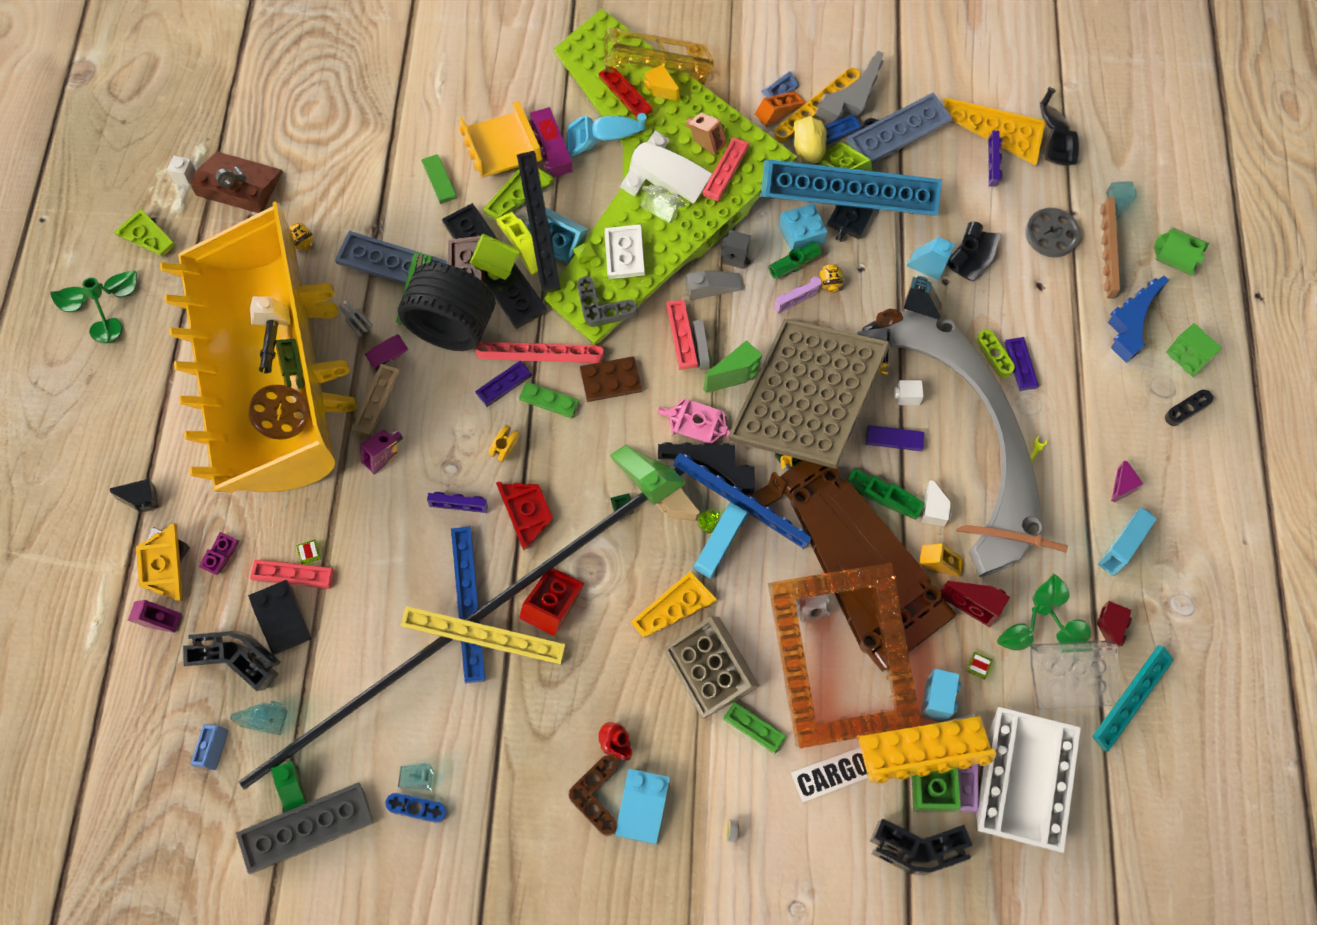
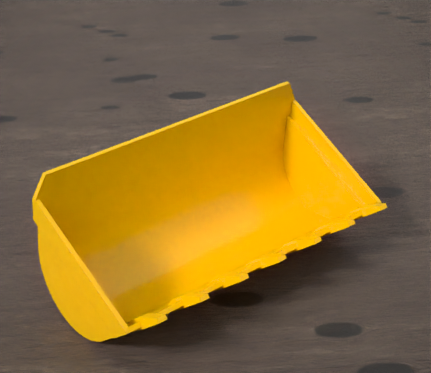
M276 201L272 202V207L178 254L180 264L160 263L161 271L182 277L184 296L166 294L164 297L165 303L187 310L189 329L171 327L169 332L172 337L191 342L194 362L175 361L174 367L175 370L196 375L199 396H180L179 402L181 405L202 410L205 430L185 431L184 437L185 440L207 444L210 467H190V476L212 480L213 490L216 492L233 493L238 490L280 492L301 488L321 480L335 466L326 412H351L357 409V402L354 397L322 392L320 383L347 375L350 372L349 363L345 360L316 363L308 318L329 319L339 314L337 304L325 301L335 295L334 287L329 283L302 286L293 235L282 208ZM253 296L273 297L289 307L290 325L278 326L276 340H296L302 367L303 388L297 387L295 375L290 376L291 388L301 393L309 406V418L305 428L301 433L289 439L278 440L264 436L254 428L249 418L250 402L258 390L269 385H284V376L281 374L276 345L274 349L276 356L272 362L271 373L265 374V368H263V372L259 371L261 362L260 351L263 349L266 325H252L250 306ZM273 392L266 394L269 399L277 398V395ZM293 396L286 397V400L290 403L297 401ZM281 403L279 405V408L277 409L278 421L281 415ZM262 405L254 406V409L258 412L265 410ZM295 412L293 414L294 417L297 419L304 418V415L301 412ZM269 421L261 423L264 428H271L273 426ZM285 424L281 426L285 432L292 431L290 425Z

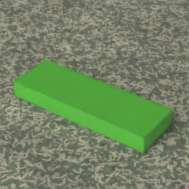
M438 154L421 159L439 203L442 204L456 199L455 191Z
M735 701L723 718V720L773 754L776 753L786 735Z

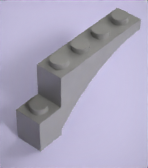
M877 51L871 58L863 75L854 83L835 93H825L819 101L815 115L832 123L837 118L840 119L843 112L850 115L853 114L855 117L860 113H864L868 105L866 100L870 98L873 89H871L872 84L874 85L878 78L876 73L883 65L882 57L884 53Z

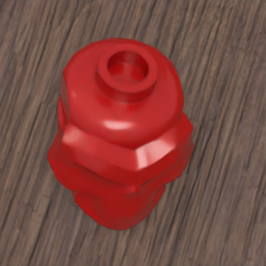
M614 722L605 723L600 728L598 734L602 751L607 755H613L622 760H630L633 748L630 747L629 734L624 726Z

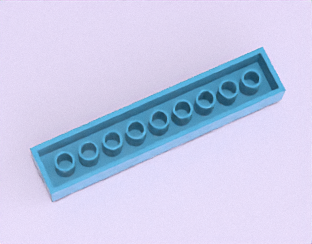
M765 160L761 197L936 216L939 209L942 179Z

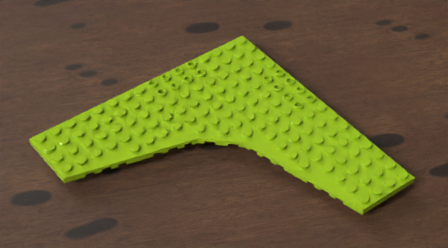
M602 8L554 48V53L563 66L567 68L571 77L575 79L579 88L583 90L585 96L601 117L620 116L638 121L598 76L599 72L611 64L653 108V112L646 116V129L644 131L618 139L623 147L622 182L630 171V164L635 149L642 143H647L655 130L670 140L665 149L690 160L712 174L733 137L748 142L749 148L719 202L704 197L702 190L695 203L692 204L679 194L676 197L663 187L659 189L647 179H645L635 197L623 189L619 190L583 242V244L589 242L596 257L579 264L574 255L559 277L561 289L549 292L544 299L549 307L595 346L622 321L595 327L586 324L577 286L580 278L588 276L593 279L599 306L632 300L638 308L679 269L696 258L700 259L749 214V210L761 196L765 160L797 161L795 154ZM663 64L679 88L680 100L675 101L653 96L651 91H647L644 86V73ZM699 113H704L720 120L726 145L715 155L707 151L693 140L690 128L686 127L688 118H695ZM641 225L645 275L608 279L605 228ZM586 283L584 288L586 292H589L588 283ZM588 298L584 303L591 305L594 303V299ZM627 307V312H630L631 308ZM593 310L590 311L591 320L595 319ZM609 310L606 312V316L612 317L616 312Z

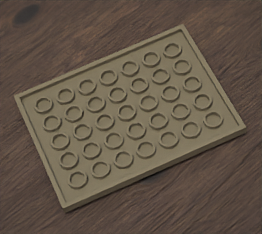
M784 318L728 435L729 441L837 469L889 349V342Z

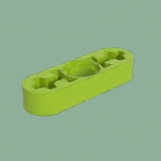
M987 329L980 331L976 339L980 349L998 376L1002 378L1009 377L1014 371L1012 360L992 331ZM991 350H997L1000 356H992Z

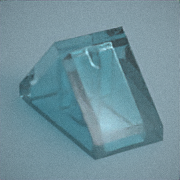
M428 763L401 766L398 788L431 790L432 766Z

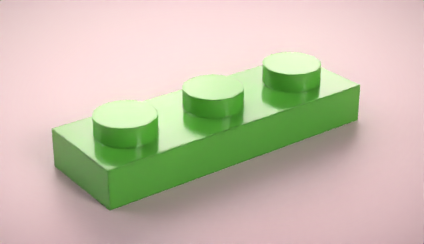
M527 381L519 396L520 401L571 419L579 404L578 399Z

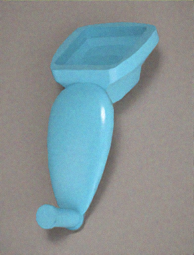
M640 113L638 121L620 116H604L593 122L588 116L580 117L567 128V151L574 158L583 151L591 150L599 140H617L636 134L639 131H644L646 129V115Z

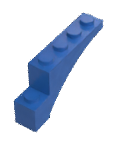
M1166 276L1152 280L1148 284L1149 287L1147 289L1142 288L1139 290L1134 299L1130 297L1125 301L1121 309L1117 307L1110 314L1112 317L1108 323L1119 333L1113 339L1115 342L1111 349L1125 363L1139 354L1145 346L1142 340L1145 314L1152 299L1168 283L1169 279Z

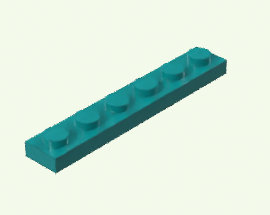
M1158 645L1093 734V739L1102 750L1109 752L1174 661L1164 646Z

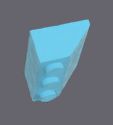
M546 208L555 258L569 264L575 255L572 249L583 244L589 229ZM528 224L527 229L531 234L530 225Z

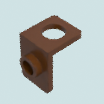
M772 472L769 484L753 492L751 497L758 500L760 505L766 507L783 497L786 482L776 472ZM775 479L779 482L780 489L775 485Z

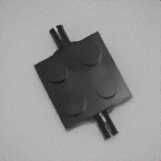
M836 205L827 226L839 231L835 237L836 241L839 239V242H842L845 234L860 239L874 210Z

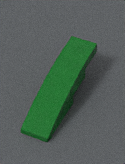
M855 467L847 478V481L862 496L915 520L919 517L925 505V502L893 483L889 485L874 475L870 477Z

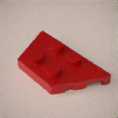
M496 482L522 549L525 550L553 521L539 484L524 485L522 483L503 484L502 482Z

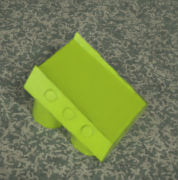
M483 233L470 260V264L477 270L487 271L489 277L493 280L499 278L506 280L511 274L510 272L519 254V250Z

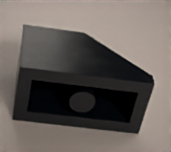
M150 479L109 488L110 493L117 500L137 511L147 512L152 510V508L159 507L156 488Z

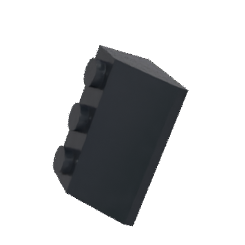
M923 276L913 277L906 296L904 309L940 320L942 304L931 282Z

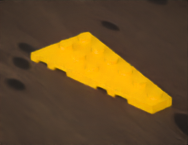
M947 97L944 98L943 106L953 118V122L988 140L992 130L999 131L1000 137H1002L1001 148L1036 166L1045 125L1044 120Z

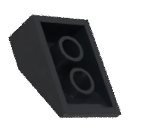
M287 579L248 595L255 616L273 655L312 640L294 590Z

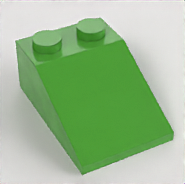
M746 340L705 374L703 390L707 393L744 384L750 379L754 380L759 373L762 354Z

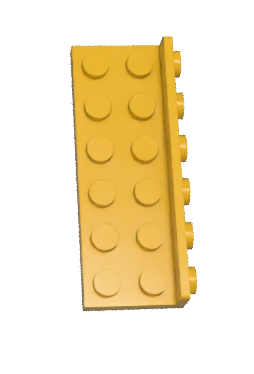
M980 716L864 735L858 738L870 783H885L889 779L894 778L903 780L912 775L926 776L930 772L935 771L944 773L952 768L966 769L976 764L985 766L992 763L996 756L995 749L990 747Z

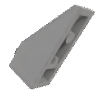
M700 271L686 275V288L690 300L741 291L743 289L738 273Z

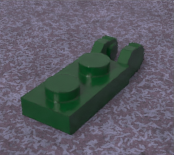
M276 340L275 345L281 374L284 376V385L291 387L290 376L295 375L297 387L303 388L302 367L296 340Z

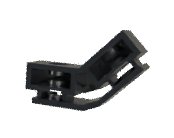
M241 631L188 635V639H192V645L183 646L184 666L226 663L256 691L266 690L279 675L273 669V666H277L281 662L252 635ZM223 636L239 639L243 643L238 641L223 642ZM213 640L212 645L204 646L202 644V641Z
M883 818L878 821L870 839V842L878 845L872 851V855L912 875H928L971 859L970 854L966 855L965 849L973 846L965 825L923 839ZM883 846H885V847H887V848L893 850L894 852L898 853V856H897L896 854H894L893 852L889 851V850L882 849ZM953 851L958 853V855L944 860V854ZM937 860L939 865L927 868L916 867L910 863L926 864Z

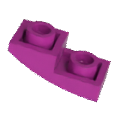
M397 334L378 344L364 355L373 369L378 370L380 364L385 365L391 359L396 360L409 349L401 336Z
M219 532L211 550L207 549L199 567L218 575L232 556L239 540Z

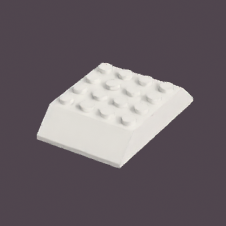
M1001 707L997 708L988 736L990 747L995 749L996 756L992 763L983 767L978 798V812H976L979 832L1064 853L1080 727Z

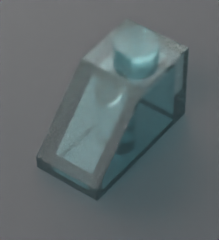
M1132 181L1112 182L1106 191L1107 198H1115L1116 221L1136 198L1137 192Z

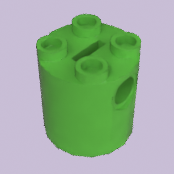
M1171 227L1167 233L1159 234L1154 243L1155 260L1192 276L1197 268L1195 265L1197 263L1201 264L1205 254L1202 252L1207 250L1209 243Z

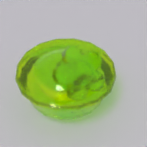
M713 510L703 512L698 519L700 529L706 534L713 533L719 522V516Z

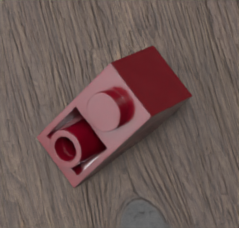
M1108 601L1102 606L1097 625L1109 648L1114 651L1119 646H1123L1127 636L1124 633L1131 624L1132 617H1130L1132 610Z

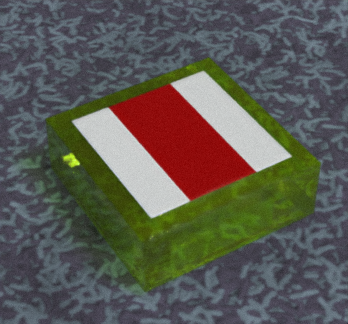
M316 539L296 545L301 565L321 560Z
M973 652L966 672L985 680L993 660Z

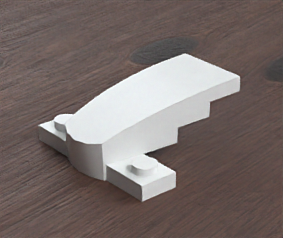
M655 130L647 143L644 142L635 149L630 164V171L621 183L620 188L635 197L641 185L647 179L659 189L663 187L676 197L679 194L694 204L712 173L690 160L665 149L670 140Z

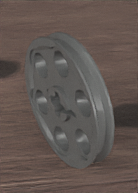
M1044 208L1038 210L1030 217L1026 225L1025 234L1030 246L1038 253L1048 257H1062L1072 252L1080 239V228L1074 217L1066 211L1057 208ZM1041 216H1048L1049 221L1042 220ZM1064 218L1067 221V223L1062 224L1058 221V219ZM1031 227L1039 228L1040 232H1033ZM1066 233H1073L1075 238L1067 237ZM1039 241L1046 242L1047 247L1040 246ZM1056 244L1064 245L1065 249H1058Z

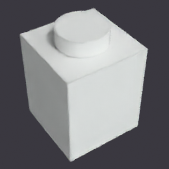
M173 156L167 169L174 183L190 186V182L196 173L190 159Z
M899 380L897 387H894V398L897 399V405H920L923 399L922 380Z

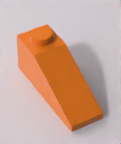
M795 91L763 98L754 115L765 126L774 124L803 106L806 101Z

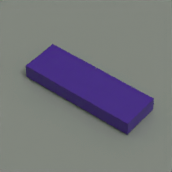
M1024 337L1007 339L1005 346L1008 356L1014 364L1013 372L1019 391L1037 389L1039 384Z
M520 360L477 389L475 393L484 405L488 407L532 377V373Z
M868 425L866 445L922 452L924 448V432Z

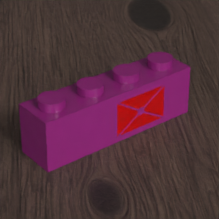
M548 107L530 112L531 120H528L531 129L535 132L534 135L538 144H540L541 157L546 159L545 167L547 172L550 171L553 178L573 172L572 160L551 108Z

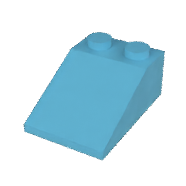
M628 769L615 836L657 844L670 777Z

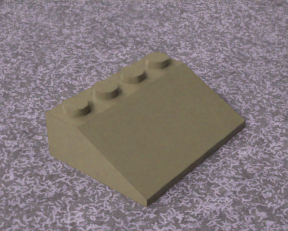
M708 617L663 648L702 719L741 699L759 687L757 680L720 617Z

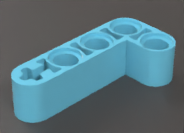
M731 502L729 503L693 567L695 571L709 579L712 578L738 530L745 524L749 512Z

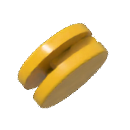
M505 425L493 441L489 450V456L495 457L500 452L497 460L504 462L515 447L520 432L514 430L508 436L511 427Z

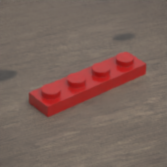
M612 64L598 73L601 81L637 120L640 113L648 116L653 112L650 104Z

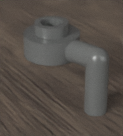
M239 166L233 168L235 174L228 168H222L215 175L217 183L223 188H228L235 182H244L247 180V177Z

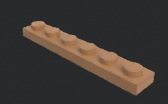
M1108 197L1100 208V214L1103 215L1101 229L1103 230L1102 245H1104L1102 258L1105 260L1103 274L1106 276L1104 290L1107 291V298L1114 299L1120 291L1115 198Z

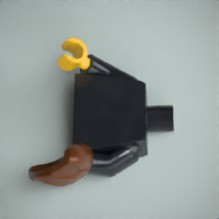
M886 309L883 312H879L876 320L864 326L862 331L857 332V335L888 341L890 346V329L885 327L902 321V313L896 309ZM889 349L878 373L888 375L885 372V367L890 366L888 364Z

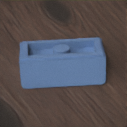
M789 71L761 92L766 97L791 92L799 84L792 72Z
M204 724L190 765L216 770L228 729L217 725Z

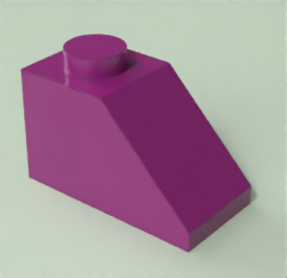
M148 600L134 601L127 621L147 628L175 633L182 613Z

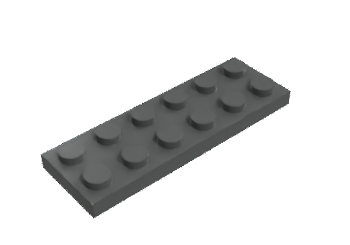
M358 782L238 831L236 836L248 874H253L371 825L374 822L361 783Z

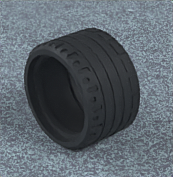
M433 262L416 268L397 312L403 325L422 340L447 350L468 351L479 345L496 306V301L489 287L473 274L453 265Z

